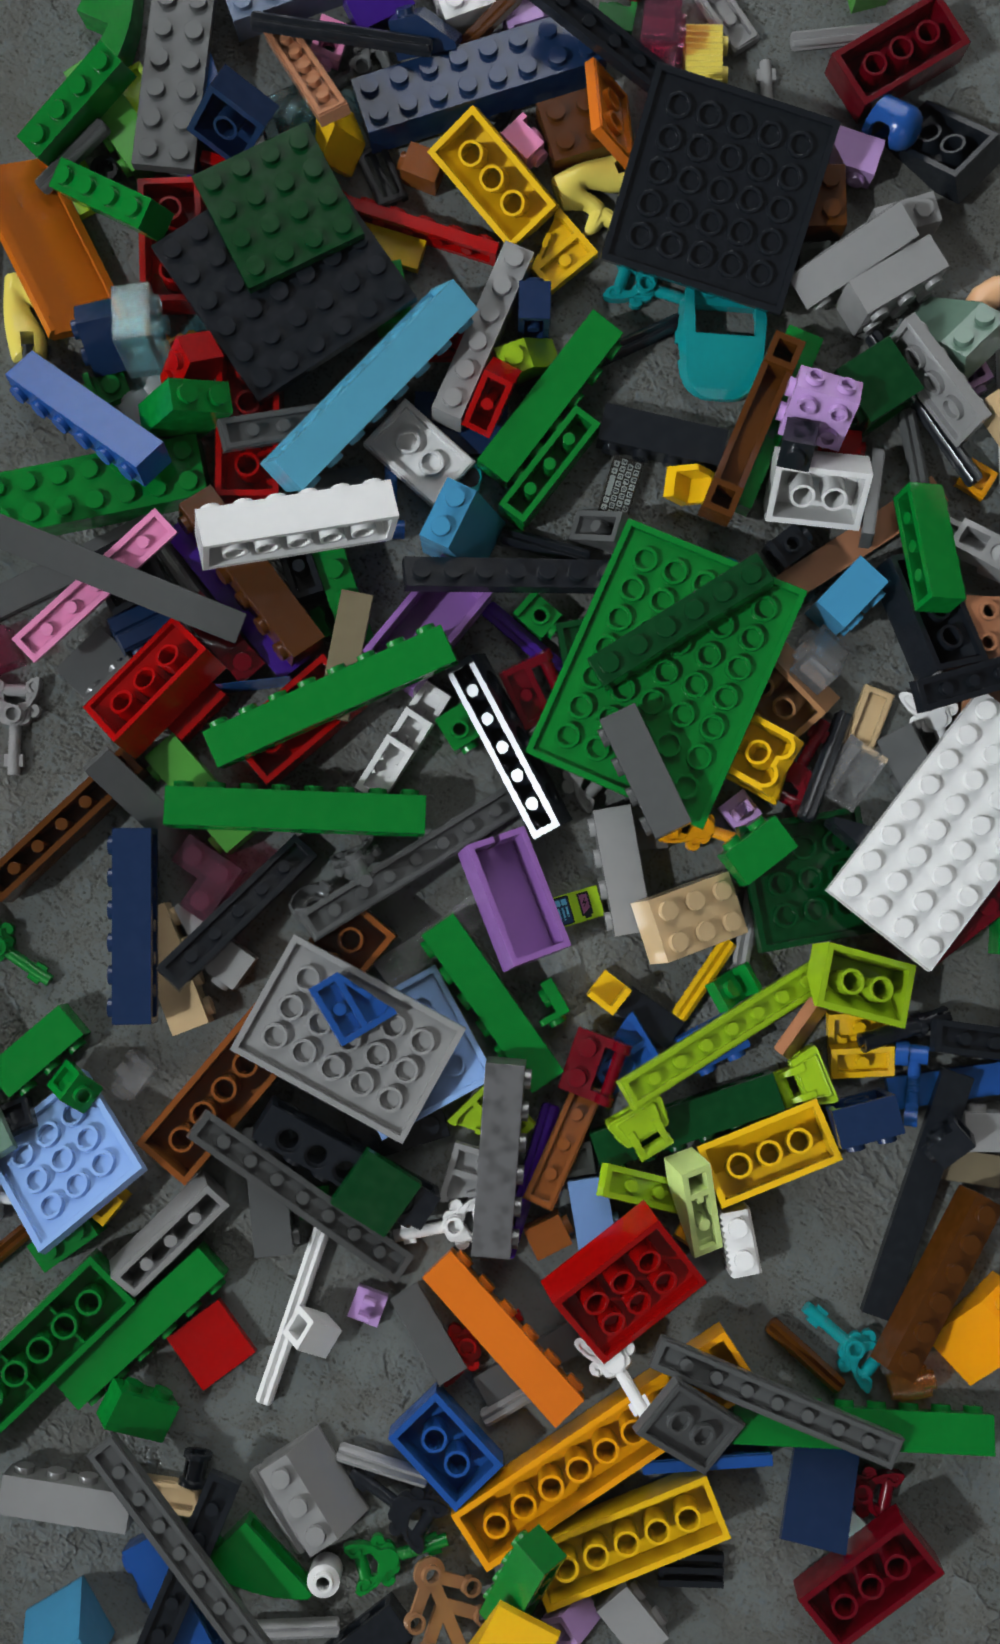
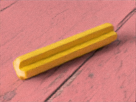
M731 940L719 943L714 947L673 1008L672 1013L674 1016L682 1021L688 1020L707 992L705 985L717 977L735 950L736 945Z

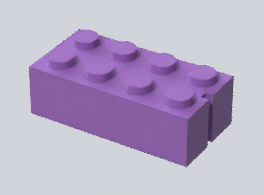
M411 591L362 651L363 653L374 650L375 653L387 649L386 644L391 640L404 636L405 640L417 635V629L430 623H434L435 627L440 624L442 625L452 648H454L491 603L493 592ZM429 678L402 690L413 698Z
M525 826L498 834L495 838L492 836L466 845L458 853L503 973L558 953L571 946Z

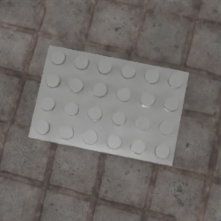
M294 934L229 1050L403 1144L464 1034L466 1027ZM336 972L371 993L388 1006H391L397 1012L396 1015L343 1047L339 1044L308 991L309 988Z

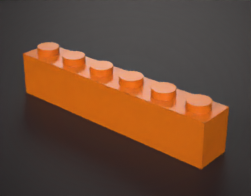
M452 1247L424 1273L423 1280L548 1421L557 1428L584 1402V1393L581 1391L584 1388L583 1384L572 1372L567 1375L560 1368L559 1365L562 1361L550 1347L544 1350L537 1342L540 1338L530 1324L522 1325L515 1317L518 1312L506 1298L501 1301L494 1294L493 1290L496 1287L483 1273L480 1276L477 1275L471 1268L474 1264L471 1258L462 1249L457 1252Z

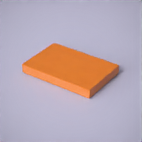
M592 57L584 62L591 132L626 170L633 145L628 95L601 63Z

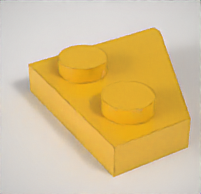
M561 208L556 210L548 233H546L540 252L537 254L531 267V274L534 277L542 278L544 281H551V295L598 257L596 248Z

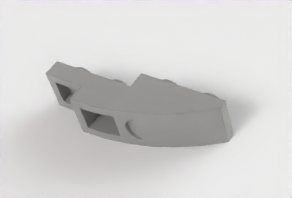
M950 517L959 559L977 567L978 574L1000 583V535L967 518L961 522Z

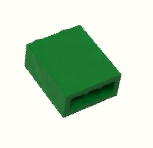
M168 377L138 404L141 426L156 437L173 438L196 433L199 439H202L217 427V419L226 418L233 414L229 382Z

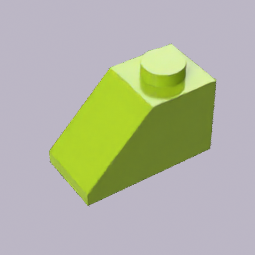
M521 338L494 348V357L522 371L516 385L542 375L558 355L553 340L549 338Z

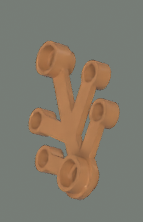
M435 1556L421 1558L414 1567L413 1578L418 1588L410 1612L404 1618L405 1629L412 1635H419L424 1631L426 1620L422 1614L429 1595H431L434 1606L423 1640L419 1644H436L442 1624L451 1644H466L454 1615L472 1619L481 1627L485 1622V1619L479 1620V1611L483 1603L474 1605L446 1596L442 1585L460 1589L468 1598H475L482 1589L480 1580L472 1574L463 1576L445 1571L443 1562ZM430 1570H434V1575L427 1580V1573ZM474 1581L473 1589L467 1591L468 1584ZM419 1618L418 1625L411 1628L412 1620Z

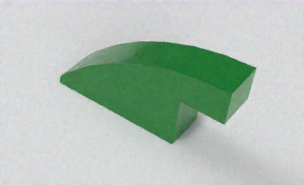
M81 0L77 12L86 28L101 34V40L128 67L131 66L141 37L144 0Z
M251 1510L223 1537L219 1535L210 1559L230 1585L273 1598L308 1600L313 1595L307 1586L308 1572Z

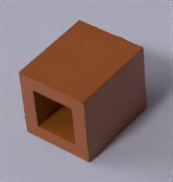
M411 141L407 152L402 151L398 160L397 170H400L401 181L404 185L436 196L445 172L427 152L430 149L429 147Z
M558 1209L525 1224L523 1227L524 1234L538 1261L573 1244L570 1234L574 1233L575 1230L567 1214L561 1216Z

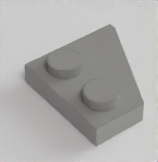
M458 1140L455 1141L440 1192L441 1199L439 1202L445 1203L451 1199L473 1198L476 1196L479 1146Z

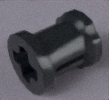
M200 1447L185 1448L183 1454L186 1458L183 1475L178 1479V1485L190 1490H202L207 1480L205 1476L208 1461L211 1460L213 1452Z

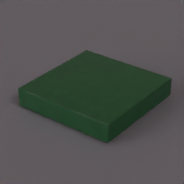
M367 1147L331 1197L330 1204L382 1237H385L418 1192L422 1182Z

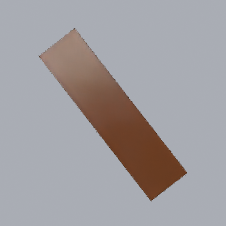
M569 1092L524 1193V1199L554 1212L600 1107L599 1104Z

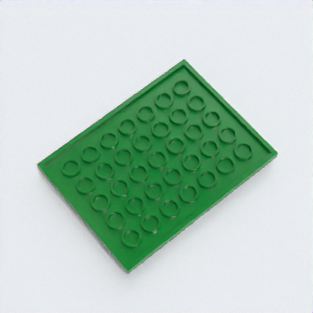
M628 518L525 753L628 798L625 789L630 787L625 775L618 776L611 762V759L615 758L616 755L611 745L606 748L604 747L597 730L602 728L600 719L635 703L692 821L690 825L703 830L808 591L773 577L774 583L770 590L606 692L589 666L587 658L738 564L736 561Z

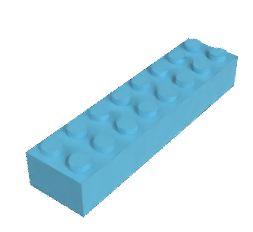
M454 279L432 288L287 437L276 446L260 465L286 492H300L306 488H313L321 479L318 474L326 466L328 468L333 467L343 457L340 451L348 443L352 446L365 434L363 428L370 421L375 423L387 412L384 406L392 398L396 401L409 389L406 384L412 377L419 378L430 368L431 365L428 361L435 354L437 356L442 355L452 345L449 339L455 333L461 334L472 325L474 321L471 317L479 309Z

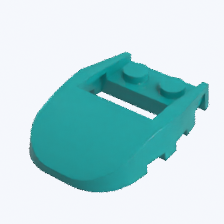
M686 287L685 295L679 302L678 327L675 331V344H678L680 357L677 363L682 384L689 393L701 400L737 402L746 398L764 358L767 330L766 312ZM695 309L753 314L754 336L696 332Z

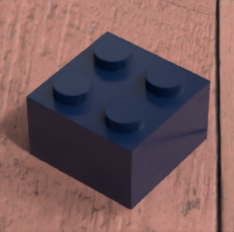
M225 64L207 88L186 130L223 158L228 159L258 144L279 105Z
M882 1088L841 1097L835 1104L820 1105L837 1146L842 1150L846 1149L848 1153L861 1151L866 1148L865 1144L877 1141L878 1144L892 1143L897 1140V1135L906 1133L896 1095Z

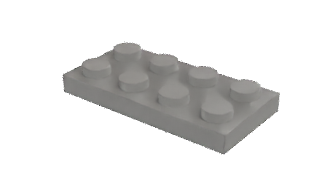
M914 312L902 321L891 336V339L924 386V390L918 396L919 400L954 446L958 448L985 423L992 413L989 411L986 402L970 386L966 376L951 361L947 351L932 336L928 326Z

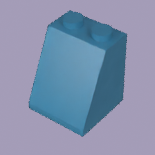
M447 477L419 534L422 551L431 557H440L444 554L446 557L489 558L506 522L476 490Z
M82 1575L27 1608L25 1612L23 1644H109L115 1630L86 1578Z

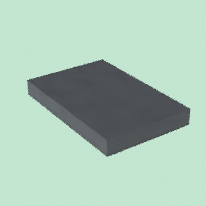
M673 1376L632 1428L640 1437L705 1475L744 1428L746 1423L734 1412L678 1377Z

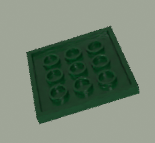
M307 121L191 176L250 294L365 239L364 232Z
M860 806L820 812L816 820L810 823L804 822L798 816L779 819L798 847L750 885L746 886L758 953L876 932L825 891L854 853L824 826L825 819L838 817L863 824ZM747 825L735 827L736 834L739 837H742L749 831L746 827Z

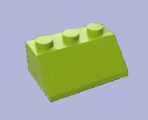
M832 942L812 944L807 979L814 1006L905 1029L917 965Z

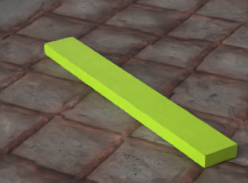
M809 960L617 1080L616 1083L632 1110L639 1109L806 1002L808 998L812 997L807 979Z

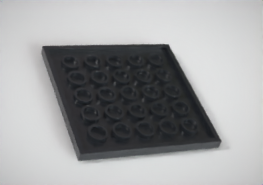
M657 61L599 260L779 316L786 299L841 121Z
M346 195L345 197L364 232L365 239L251 294L208 210H205L151 246L156 257L206 329L210 330L218 346L259 405L264 404L417 302L416 295Z

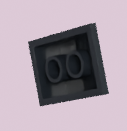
M926 100L918 108L922 113L923 125L916 142L906 150L894 151L889 149L887 139L885 147L935 193L960 204L1000 164L999 133Z

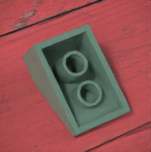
M930 297L914 311L919 319L928 326L932 336L947 351L951 361L967 379L1000 348V312L983 302ZM897 328L889 335L890 337L894 334Z

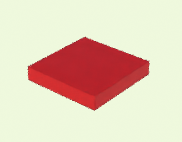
M221 1297L178 1327L166 1338L203 1391L257 1351V1348Z

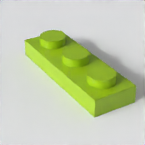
M602 1163L596 1192L597 1196L635 1205L644 1200L652 1209L678 1214L668 1187L667 1177L610 1163Z

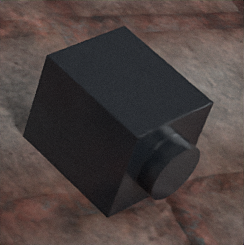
M787 417L776 466L809 472L820 423Z

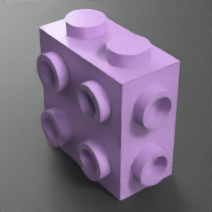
M801 365L797 376H790L784 394L788 396L787 402L781 401L775 417V420L780 421L777 434L783 436L787 417L817 422L820 424L816 445L839 452L860 405L863 382L828 373L818 368Z

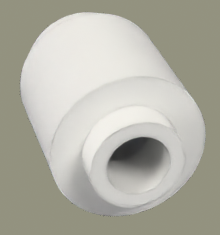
M322 1552L311 1563L307 1577V1586L316 1597L328 1598L334 1595L339 1588L343 1565L336 1554Z

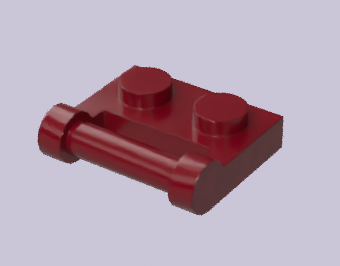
M550 648L544 649L498 672L525 730L537 725L547 703L532 668L538 665L541 666L551 689H553L559 676L552 661L554 656Z
M582 1026L578 1027L558 1088L594 1101L601 1106L612 1108L615 1100L612 1096L617 1084L616 1081L619 1079L626 1056H630L633 1046ZM609 1048L614 1051L603 1086L599 1092L594 1090L593 1087L606 1050Z

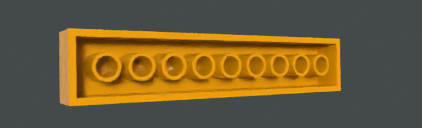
M720 1321L686 1343L752 1372ZM649 1368L635 1377L633 1381L641 1395L646 1394L650 1403H652L672 1377ZM622 1387L500 1468L456 1512L451 1508L453 1521L486 1572L499 1565L505 1555L513 1549L511 1542L521 1531L526 1529L529 1533L540 1524L548 1532L665 1452L637 1435L633 1430L632 1426L639 1419V1416L634 1417L628 1406L631 1401H629ZM694 1387L727 1409L735 1405L730 1401Z

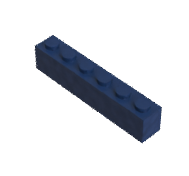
M112 828V836H108L107 840L108 854L112 855V868H109L107 872V883L109 887H112V900H109L107 904V916L109 920H112V933H108L107 949L108 952H112V965H109L107 969V982L109 985H112V998H108L107 1015L112 1017V1025L154 1024L158 1022V971L156 970L158 965V829Z

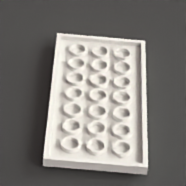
M989 694L970 699L825 889L828 894L927 972L933 970L1000 880V703Z

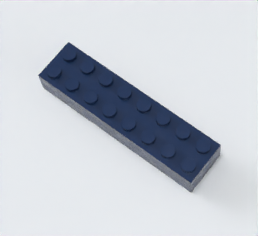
M547 17L460 44L457 49L434 53L430 57L412 59L352 78L350 81L355 104L372 154H377L383 149L389 150L408 144L411 141L415 142L446 132L472 105L480 109L488 119L501 112H507L511 109L512 111L587 88L584 62L594 57L606 69L607 61L551 17Z

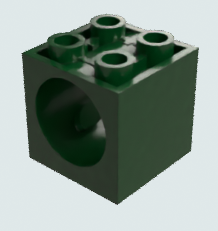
M887 336L837 368L833 373L863 382L860 405L848 429L862 431V438L899 415V412L903 409H908L924 390V386L890 336Z

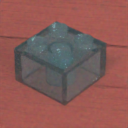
M149 281L111 286L112 341L130 378L161 375L171 350L169 341H166V334L171 333L168 315L162 314V303L159 294L153 293Z

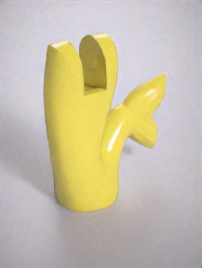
M612 155L576 164L556 174L551 179L554 197L563 211H583L589 215L583 232L584 236L596 234L602 227L609 228L613 211L605 207L601 200L587 190H596L610 194L619 193L625 173L619 172L625 169Z
M16 272L5 275L3 293L4 325L13 363H18L22 360L23 346L21 344H34L32 346L33 351L47 359L46 336L30 310V307L33 308Z

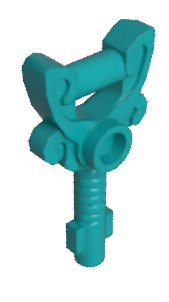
M617 266L618 273L614 285L605 290L603 299L608 303L621 304L629 302V307L632 310H638L642 304H648L653 297L679 304L685 295V291L682 293L668 287L666 288L657 284L658 278ZM631 273L635 275L636 284L631 290H625Z
M810 1301L806 1302L801 1309L807 1315L805 1319L815 1328L820 1326L839 1343L837 1348V1354L839 1355L836 1361L837 1367L845 1373L850 1371L860 1388L869 1393L872 1388L871 1376L881 1364L872 1357H869L861 1368L858 1367V1363L866 1352L874 1349L878 1341L876 1340L875 1332L870 1328H864L861 1333L858 1330H852L847 1334L827 1317L829 1313L819 1304L815 1306Z

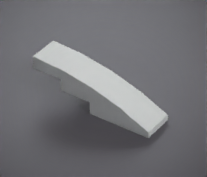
M427 680L414 696L409 706H406L391 732L386 735L355 785V788L363 793H368L369 788L387 789V794H389L434 727V719L441 716L453 696Z

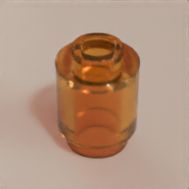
M923 1364L914 1383L894 1372L886 1374L888 1390L893 1401L900 1399L901 1402L933 1397V1390L937 1389L934 1371L932 1369L927 1370L925 1364Z

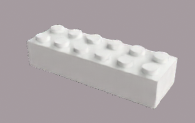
M372 478L357 485L339 483L333 485L330 489L324 490L306 488L298 494L285 495L284 493H274L265 499L259 500L241 498L232 504L226 505L208 503L201 506L200 509H195V537L202 569L205 571L390 541L396 529L399 512L391 479L381 481L379 478Z

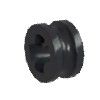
M100 155L94 158L90 166L91 171L101 175L105 167H109L111 171L107 172L106 178L117 183L120 182L121 171L112 157Z

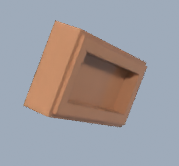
M812 997L808 998L774 1046V1050L786 1059H791L793 1054L803 1046L827 1009L814 1006Z

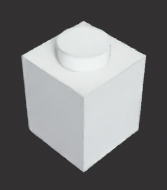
M298 1305L282 1333L296 1350L326 1359L342 1330L327 1313Z

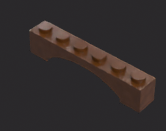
M775 331L699 509L698 516L724 527H727L769 426L786 390L789 378L792 376L806 344L805 341L781 331Z

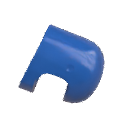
M887 94L872 108L862 126L861 132L881 139L888 137L889 149L903 151L910 148L918 139L923 125L922 113L914 105ZM874 123H885L877 133L871 134Z

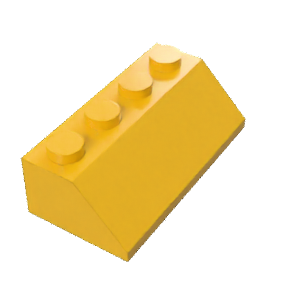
M474 105L427 151L503 242L507 240L519 245L556 213V210L561 208L481 110Z
M817 1098L697 1146L698 1153L711 1164L716 1201L719 1208L722 1209L843 1160Z

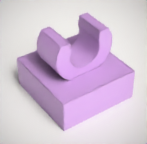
M744 789L717 808L734 832H736L735 827L748 825L763 814Z
M359 1283L347 1317L377 1328L389 1294Z

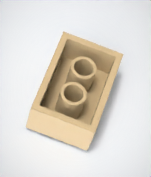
M729 871L710 874L630 903L650 965L670 963L748 933Z

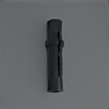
M940 1006L924 1013L914 1012L907 1018L905 1029L884 1025L858 1033L857 1043L861 1047V1051L867 1053L910 1037L917 1036L921 1038L931 1031V1019L952 1021V1015L950 1011L943 1013L948 1011L946 1006Z

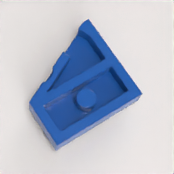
M338 972L308 989L341 1047L397 1014L394 1008L380 1001Z
M634 1010L629 1012L613 1039L633 1046L630 1056H626L619 1079L659 1054ZM609 1048L606 1050L597 1075L602 1085L614 1051ZM617 1084L613 1095L621 1091Z

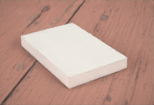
M406 398L363 443V447L431 508H433L447 477L459 482L475 465L473 458Z

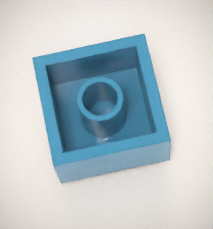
M860 555L804 614L831 639L838 633L845 636L863 619L864 616L860 612L862 611L865 614L884 597L886 593L882 589L889 581Z

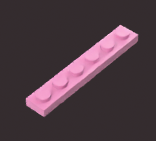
M154 508L103 555L139 570L172 540L178 532ZM75 580L11 639L34 663H37L111 594Z

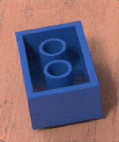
M437 1381L390 1426L388 1439L455 1512L504 1466L503 1451L443 1386L438 1385Z

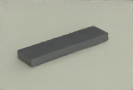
M108 746L83 767L84 771L144 828L158 829V841L173 855L196 834L194 829L166 828L163 825L164 800Z

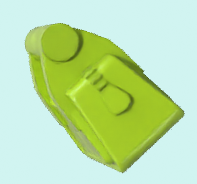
M812 1043L807 1044L793 1054V1057L787 1061L788 1066L773 1071L785 1108L795 1106L797 1103H806L817 1098L819 1105L835 1104L839 1101L821 1054ZM786 1077H794L799 1089L798 1092L793 1094Z
M660 1095L637 1110H632L630 1106H627L605 1120V1124L614 1135V1138L626 1148L634 1147L641 1162L674 1144L672 1137L665 1129L669 1124V1119ZM657 1132L660 1134V1137L642 1147L640 1142Z

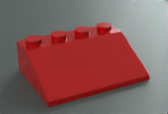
M644 1200L540 1281L553 1305L603 1364L612 1359L707 1283Z

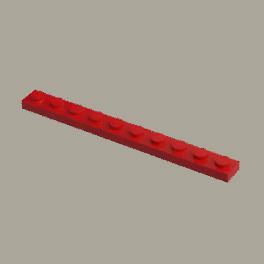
M203 150L199 162L202 170H205L226 159L215 151ZM342 190L364 222L426 240L427 246L491 266L495 265L499 256V242H496L488 235H473L457 225L445 226L436 223L431 217L424 215L416 217L407 214L402 208L396 206L384 207L378 205L371 198L361 197L359 199L348 195Z

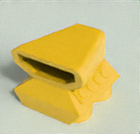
M754 714L726 779L776 805L781 796L787 771L804 745V742L792 733Z

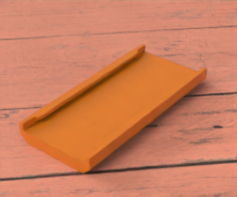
M39 159L1 164L0 241L48 338L55 341L73 337L70 321L75 320L74 306L104 299H112L120 324L125 322L128 313L72 200L55 190L46 195L35 183V179L48 166Z

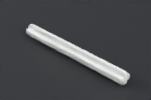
M316 1227L313 1228L256 1396V1401L266 1406H270L274 1400L292 1344L282 1332L298 1305L306 1306L329 1238Z

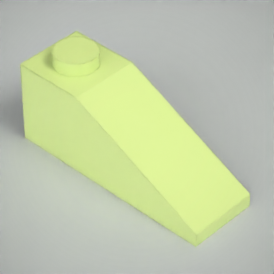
M693 1147L664 1157L668 1187L691 1255L697 1258L722 1248L723 1243L711 1164Z

